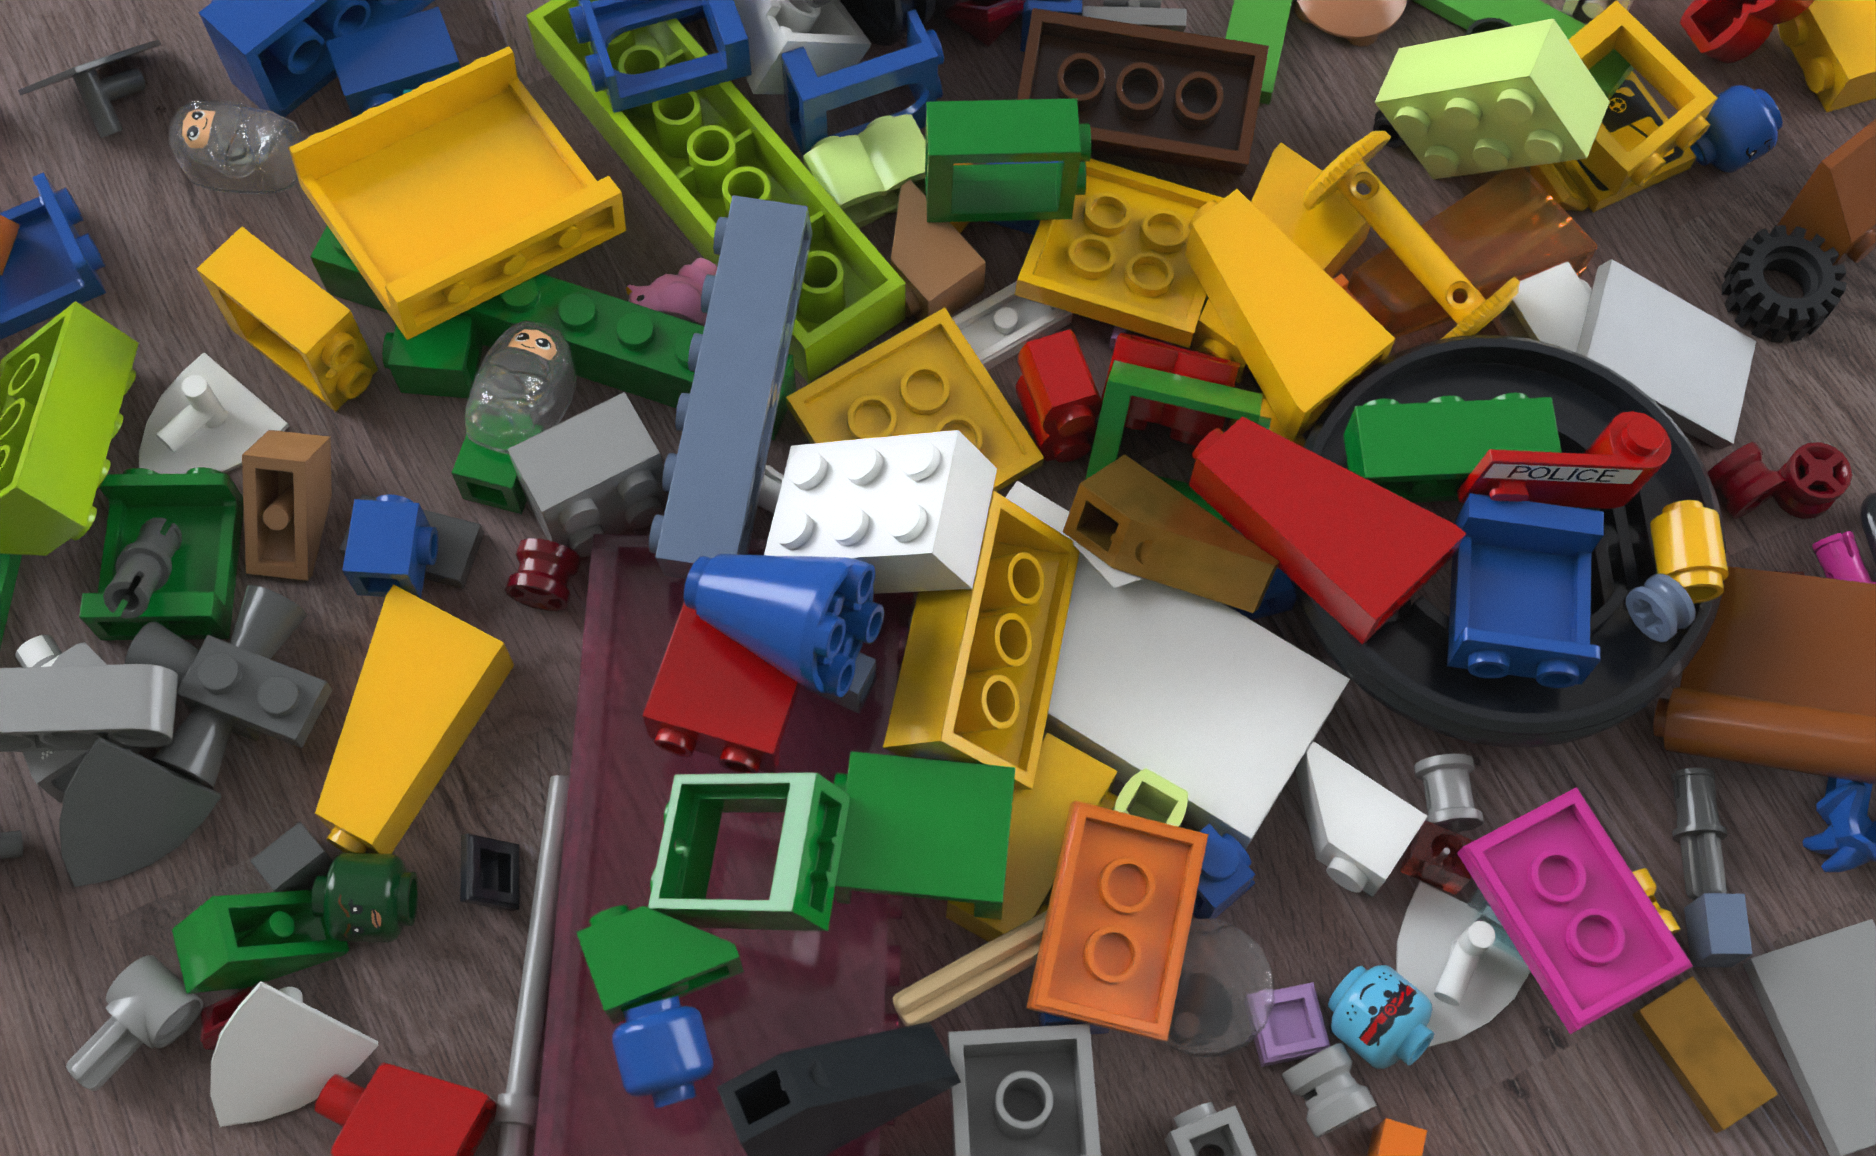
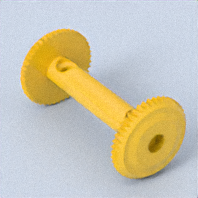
M1372 131L1347 148L1316 177L1304 193L1303 205L1309 211L1336 190H1339L1457 323L1441 339L1475 335L1509 306L1512 299L1519 293L1520 281L1514 276L1487 300L1480 294L1366 165L1391 138L1386 131ZM1366 184L1369 188V193L1366 195L1358 193L1356 185ZM1459 291L1463 293L1465 297L1464 303H1456L1452 297L1453 292Z

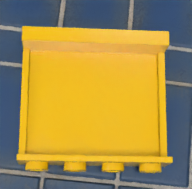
M509 46L486 57L478 58L467 66L434 81L426 82L417 89L378 107H372L354 118L323 132L315 133L306 140L288 147L302 190L406 340L626 231L622 192L610 176L597 181L519 80L514 52Z

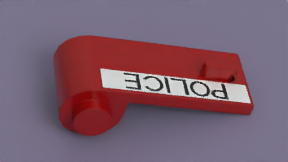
M1631 411L1623 412L1613 418L1584 454L1489 449L1457 490L1459 502L1465 503L1469 494L1472 493L1490 496L1493 501H1529L1583 508L1612 509L1622 507L1642 489L1668 460L1671 453V440L1666 430L1657 420L1646 414Z

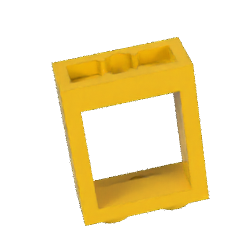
M1617 0L1568 39L1588 70L1615 49L1678 111L1630 152L1600 125L1588 157L1579 160L1615 196L1632 182L1638 187L1646 184L1665 165L1666 161L1662 158L1677 145L1683 151L1688 149L1710 127L1711 124L1705 119L1715 104L1717 97Z
M241 227L196 268L231 330L336 412L348 399L356 398L368 387L372 376L378 371V368L351 310L245 228Z

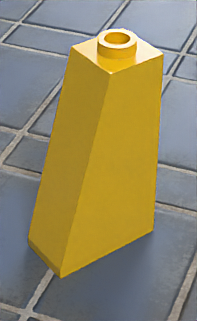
M1280 143L1270 157L1251 202L1321 269L1333 278L1366 240L1371 226L1339 190H1336L1323 202L1308 211L1303 205L1304 193L1322 170L1283 143ZM1208 298L1199 318L1191 349L1241 363L1236 382L1240 383L1250 372V369Z
M1236 189L1219 203L1215 200L1207 202L1194 214L1189 222L1191 230L1185 257L1284 431L1295 441L1315 425L1331 401L1351 381L1373 365L1388 358L1396 338Z
M393 584L386 594L315 811L317 817L331 831L326 838L330 844L344 853H366V851L370 854L393 853L514 667L504 642Z

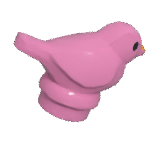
M697 258L691 265H684L679 270L678 275L665 274L656 278L648 286L628 285L626 287V292L629 296L628 302L705 326L707 313L701 310L702 288L707 274L716 275L717 265L707 259Z

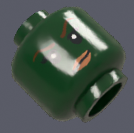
M343 853L334 859L329 867L327 876H317L314 881L312 891L314 917H324L329 935L334 940L392 942L398 938L404 926H412L414 924L418 906V879L416 872H407L403 860L398 856L392 854Z

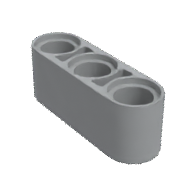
M151 664L0 668V752L90 750L99 737L122 748H151L168 745L173 740L178 674L172 669Z

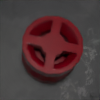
M1750 442L1735 450L1707 472L1714 489L1720 491L1726 498V510L1733 519H1738L1755 510L1773 497L1787 483V480L1779 471L1769 470L1762 461L1763 451L1756 442Z
M1821 442L1807 443L1799 447L1787 463L1780 468L1779 472L1787 480V483L1773 497L1780 508L1792 516L1801 519L1816 518L1824 514L1850 486L1852 479L1850 463L1842 452L1831 445ZM1812 484L1816 485L1814 489L1809 488V486Z
M540 538L521 540L515 554L519 567L517 572L511 574L507 580L506 594L513 600L535 609L545 611L565 610L571 596L567 583L569 578L578 572L581 562L580 556L574 550L550 540Z

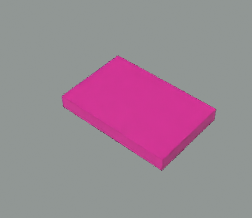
M1577 787L1465 845L1457 853L1570 1035L1693 966Z

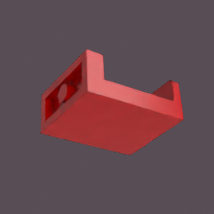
M684 602L642 717L648 736L655 739L654 744L658 748L668 753L682 757H691L694 751L719 758L720 765L739 774L758 773L759 770L776 773L780 762L779 748L801 684L700 619L696 610L688 608Z

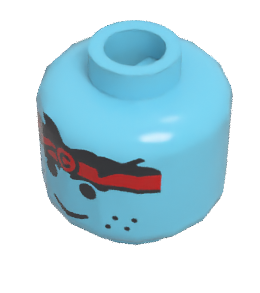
M1387 965L1374 966L1368 970L1363 966L1356 967L1337 986L1328 1002V1008L1333 1011L1331 1020L1333 1033L1376 1069L1392 1066L1400 1059L1407 1065L1413 1064L1425 1052L1434 1038V1032L1427 1027L1433 1010L1431 1001L1424 993Z

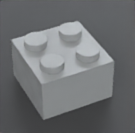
M625 392L507 449L527 503L547 539L574 550L580 558L597 552L606 544L609 538L629 528L641 529L651 525L655 515H663L666 510L669 492L663 491L662 488L664 468L660 452Z
M1090 1024L948 1032L947 1055L961 1083L949 1089L953 1156H1101Z

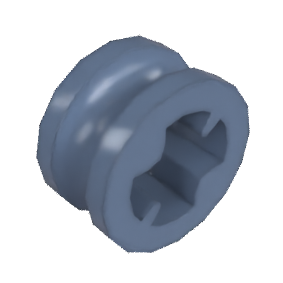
M1662 573L1654 574L1645 582L1644 587H1636L1626 596V607L1631 619L1642 633L1652 640L1666 642L1676 634L1677 629L1686 628L1695 620L1696 611L1692 599L1680 583L1668 575Z

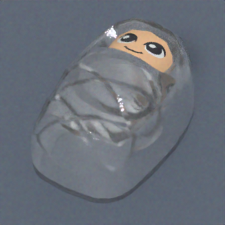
M200 100L192 101L176 110L170 122L168 145L183 172L194 185L219 192L268 194L285 191L293 187L298 181L288 147L304 141V137L296 122L270 110H261L238 102Z
M523 321L512 325L497 339L481 363L466 405L465 428L468 438L472 442L493 451L509 454L507 449L559 424L571 404L576 388L572 352L561 331L546 323Z

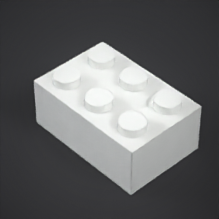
M959 430L791 446L764 555L848 557L867 562L875 567L874 594L972 589L997 468Z

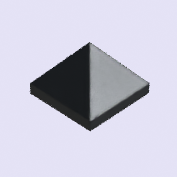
M469 833L461 835L460 902L508 911L519 910V844Z

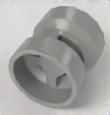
M1343 1043L1335 1044L1310 1056L1282 1074L1291 1094L1304 1098L1308 1109L1306 1121L1315 1138L1324 1136L1377 1107L1369 1089L1366 1086L1357 1084L1355 1078L1351 1076L1350 1071L1353 1060Z

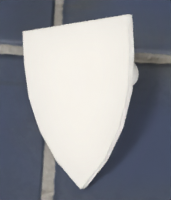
M203 353L182 371L160 396L146 423L139 450V468L150 469L159 474H186L191 468L205 467L225 474L242 466V454L268 430L285 431L289 424L206 353Z
M1419 881L1406 909L1397 939L1396 972L1424 993L1432 1003V1015L1427 1025L1434 1032V1038L1428 1046L1431 1047L1458 1040L1489 1023L1516 997L1528 977L1530 969L1497 918Z
M260 981L237 1007L220 1032L211 1060L210 1096L219 1126L263 1121L300 1109L318 1099L323 1087L332 1076L338 1074L347 1078L378 1047V1041L304 1004L303 995L299 989L284 987L277 990Z

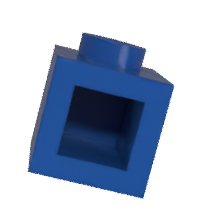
M386 494L378 496L376 500L354 499L342 572L355 593L360 596L386 597V594L394 584L421 599L426 565H434L437 559V528L430 526L420 504L414 503L406 497Z

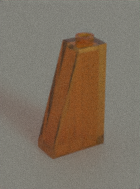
M1524 167L1506 169L1421 225L1486 300L1514 276L1521 281L1567 261L1580 278L1598 248V245ZM1389 247L1353 270L1347 287L1348 290L1394 338L1453 320ZM1459 291L1453 292V300L1459 304L1464 303L1465 297L1463 293Z

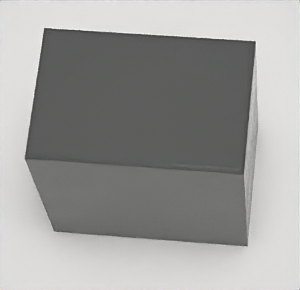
M298 822L251 859L250 862L275 892L310 890L317 876H327L333 859L301 822Z

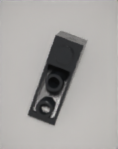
M926 1022L782 1052L716 1088L738 1140L748 1156H825L961 1083L931 1023Z

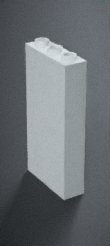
M1017 481L1005 498L1064 536L1069 537L1063 533L1069 511ZM1079 553L1044 734L1046 735L1048 732L1118 771L1116 779L1125 785L1135 774L1147 768L1188 791V804L1183 821L1198 830H1202L1210 823L1221 836L1224 833L1230 834L1246 850L1307 749L1335 707L1350 679L1223 603L1148 579H1142L1113 589L1091 563ZM912 612L911 617H910L909 622H908V625H909V626H911V621H912V617H913V612Z

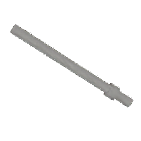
M551 776L549 782L506 1093L498 1095L494 1124L501 1127L497 1156H525L529 1129H535L537 1126L540 1098L534 1096L576 788V779L569 776Z

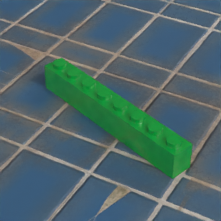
M326 226L310 258L327 293L388 313L332 231ZM542 273L459 314L473 316L482 344L676 409L681 393H690L695 372L689 371L688 368L692 337L694 333L703 334L705 327ZM524 329L539 330L551 337L557 352L551 360H543L524 350L507 349V346L515 334ZM788 354L771 437L773 441H775L788 410L786 397L796 391L794 360L791 354Z

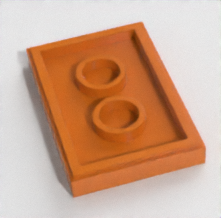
M1079 801L1072 802L1070 804L1026 1009L1160 1042L1167 1041L1208 834Z

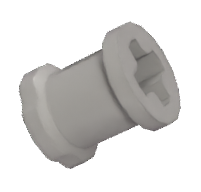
M1443 754L1422 759L1414 765L1415 776L1417 779L1423 780L1428 811L1427 818L1423 823L1425 831L1431 834H1453L1478 828L1484 823L1483 813L1475 809L1469 776L1475 769L1472 756L1467 754Z

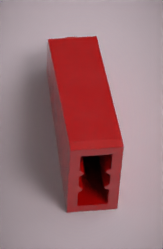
M1243 416L1225 432L1220 428L1212 430L1198 444L1192 454L1196 461L1189 486L1245 538L1280 561L1278 568L1362 645L1451 560L1466 535L1456 524Z

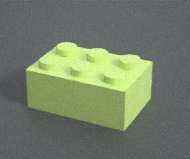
M1554 18L1399 48L1375 100V104L1432 179L1586 159L1610 103Z

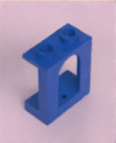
M578 0L579 6L569 8L571 22L578 43L590 42L594 53L585 56L594 91L606 90L614 113L752 75L748 37L734 0H597L590 2V0ZM704 11L718 53L640 74L630 75L619 72L612 67L607 47L616 36L626 31Z
M916 9L907 12V47L820 77L817 76L804 46L781 54L786 122L802 157L818 141L829 137L827 133L826 111L908 84L916 102L909 108L889 116L912 115L919 129L926 127V102L937 101V99L943 97L942 85L938 75V65L944 63L943 49L936 32L933 29L925 30ZM871 122L830 136L858 135Z

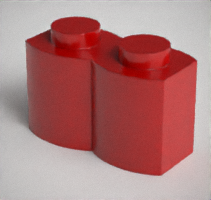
M1694 0L1682 15L1679 23L1702 54L1725 63H1733L1756 51L1769 37L1775 25L1785 23L1797 17L1815 0Z
M1068 329L1028 341L1018 355V365L1022 375L1017 381L1016 393L1036 445L1047 462L1056 459V461L1064 463L1079 459L1090 451L1094 443L1097 430L1095 419L1101 411L1102 400L1076 335L1072 330Z
M1121 332L1117 336L1101 400L1103 403L1107 381L1114 360L1229 387H1235L1241 363ZM1132 396L1125 427L1145 430L1147 422L1158 423L1171 428L1170 438L1198 446L1212 430L1216 428L1223 430L1226 417Z

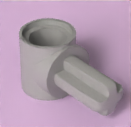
M144 956L130 964L114 980L106 994L108 1005L105 1007L112 1016L67 1062L66 1068L71 1076L82 1086L91 1091L98 1090L143 1043L151 1049L154 1047L163 1048L182 1036L201 1013L203 1000L195 993L186 994L184 983L155 956Z

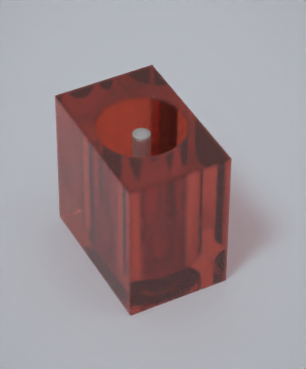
M1425 820L1409 844L1400 872L1456 895L1471 879L1470 873L1457 853L1462 847L1474 840Z

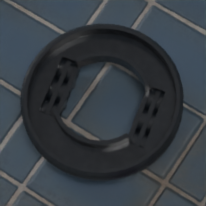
M1469 335L1423 343L1384 359L1351 381L1320 415L1306 439L1304 448L1348 470L1343 434L1355 406H1362L1372 400L1385 398L1397 400L1400 404L1428 403L1430 400L1442 396H1458L1463 398L1464 401L1492 400L1497 396L1507 393H1523L1528 398L1552 397L1562 453L1584 454L1613 418L1623 412L1635 411L1646 414L1657 420L1666 430L1671 440V453L1668 460L1627 504L1612 509L1573 507L1604 512V536L1591 553L1590 644L1600 646V662L1582 685L1576 684L1566 688L1547 687L1539 684L1536 678L1506 675L1501 678H1481L1472 675L1468 669L1447 666L1449 616L1432 605L1423 595L1414 601L1412 605L1411 599H1409L1363 645L1291 580L1299 606L1319 642L1350 679L1391 711L1417 725L1442 735L1472 743L1499 747H1540L1587 738L1610 729L1637 714L1655 700L1674 681L1698 652L1715 620L1722 595L1706 602L1694 603L1696 611L1695 620L1686 628L1677 629L1676 634L1668 641L1658 642L1642 633L1634 624L1626 607V596L1636 587H1644L1645 582L1654 574H1657L1650 522L1656 516L1662 514V509L1666 505L1677 501L1695 500L1701 502L1703 507L1717 511L1726 555L1723 517L1715 489L1706 468L1692 444L1674 420L1652 398L1612 369L1582 354L1533 339L1504 335Z

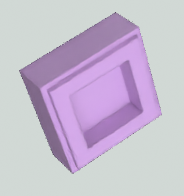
M1313 982L1248 995L1245 998L1244 1002L1261 1067L1308 1058L1330 1047Z

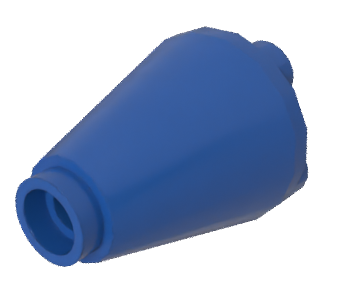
M718 554L713 558L701 556L692 565L684 587L685 605L690 609L696 610L700 619L807 689L819 693H828L837 697H843L848 692L855 674V661L863 642L871 644L875 641L880 632L884 616L883 606L873 602L874 565L848 557Z

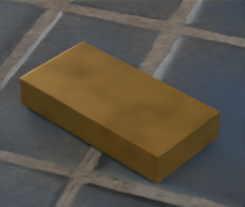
M1693 976L1632 1014L1715 1134L1725 1130L1778 1095Z

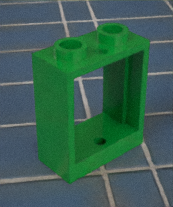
M1077 98L926 102L925 189L927 223L1072 219L1075 195H1085L1086 192L1085 162H1090L1091 158L1090 124H1079ZM1051 161H1058V163L954 165V164H962V163H1007V162H1051Z
M1114 360L1106 385L1086 479L1118 459L1132 396L1236 420L1243 416L1269 429L1271 418L1260 416L1263 394ZM1157 476L1229 527L1232 526L1189 486V483Z
M818 773L675 774L670 801L667 803L664 811V830L657 865L651 876V895L648 908L696 928L828 931L851 795ZM785 812L770 899H706L722 813Z

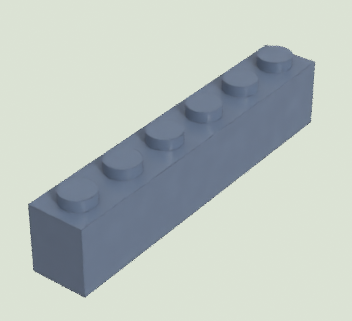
M733 195L728 218L719 217L717 220L713 249L714 254L720 255L716 275L707 274L703 283L701 310L707 313L703 334L694 333L689 349L688 368L689 371L695 372L690 393H681L676 410V430L682 431L677 454H668L663 470L662 488L663 491L669 492L664 515H655L650 530L649 551L656 554L655 558L665 576L686 579L692 565L701 556L713 558L718 554L748 555L813 234L808 206Z

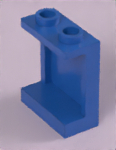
M44 172L32 177L40 193L39 197L0 213V215L20 224L3 275H0V340L60 314L75 301L82 304L106 293L96 270L106 266L89 233L79 236L74 226L84 221L76 202L67 188L56 191Z
M1470 493L1454 521V524L1461 528L1466 535L1452 557L1447 666L1468 669L1472 675L1481 678H1501L1506 675L1536 678L1539 684L1552 688H1566L1576 684L1582 685L1600 662V646L1590 644L1591 553L1604 536V512L1529 501H1493L1490 496Z

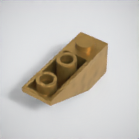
M1127 455L1121 456L1079 484L1063 529V533L1114 569L1251 613L1259 609L1280 562Z

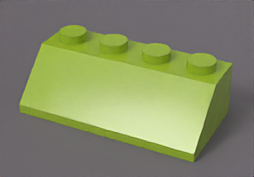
M76 301L2 358L0 362L1 554L47 556L69 539L76 541L83 537L96 518L97 509L92 505L97 487L105 479L110 469V460L106 456L111 440L118 433L123 423L124 417L119 411L123 397L132 386L136 377V371L132 369L139 342Z

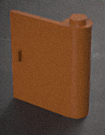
M1727 566L1729 575L1724 580V593L1722 594L1715 620L1704 643L1689 665L1682 671L1680 687L1673 689L1670 699L1659 698L1654 716V736L1664 737V748L1670 752L1876 785V584Z

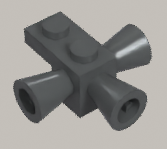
M248 585L230 643L207 635L200 650L158 622L154 621L146 624L132 641L126 655L125 664H151L175 671L178 674L177 695L192 710L190 715L173 733L172 742L162 746L151 761L213 790L231 732L257 741L261 733L302 748L333 690L327 681L271 660V658L307 617L305 610L279 593L261 586Z

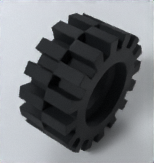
M1776 225L1770 234L1764 228L1758 231L1752 239L1749 238L1728 267L1724 275L1726 280L1722 284V294L1730 295L1724 303L1727 311L1740 310L1739 315L1734 321L1741 328L1748 321L1756 325L1751 335L1760 339L1767 330L1772 331L1771 342L1782 343L1788 334L1791 342L1802 340L1806 333L1812 335L1817 331L1841 301L1840 297L1844 294L1847 282H1841L1842 278L1846 275L1844 264L1832 266L1839 257L1835 248L1832 247L1826 252L1820 249L1825 241L1824 238L1816 234L1810 242L1804 239L1807 229L1798 226L1795 227L1789 236L1787 235L1786 225ZM1765 270H1776L1788 274L1798 282L1804 296L1802 298H1789L1777 293L1767 284L1763 272Z

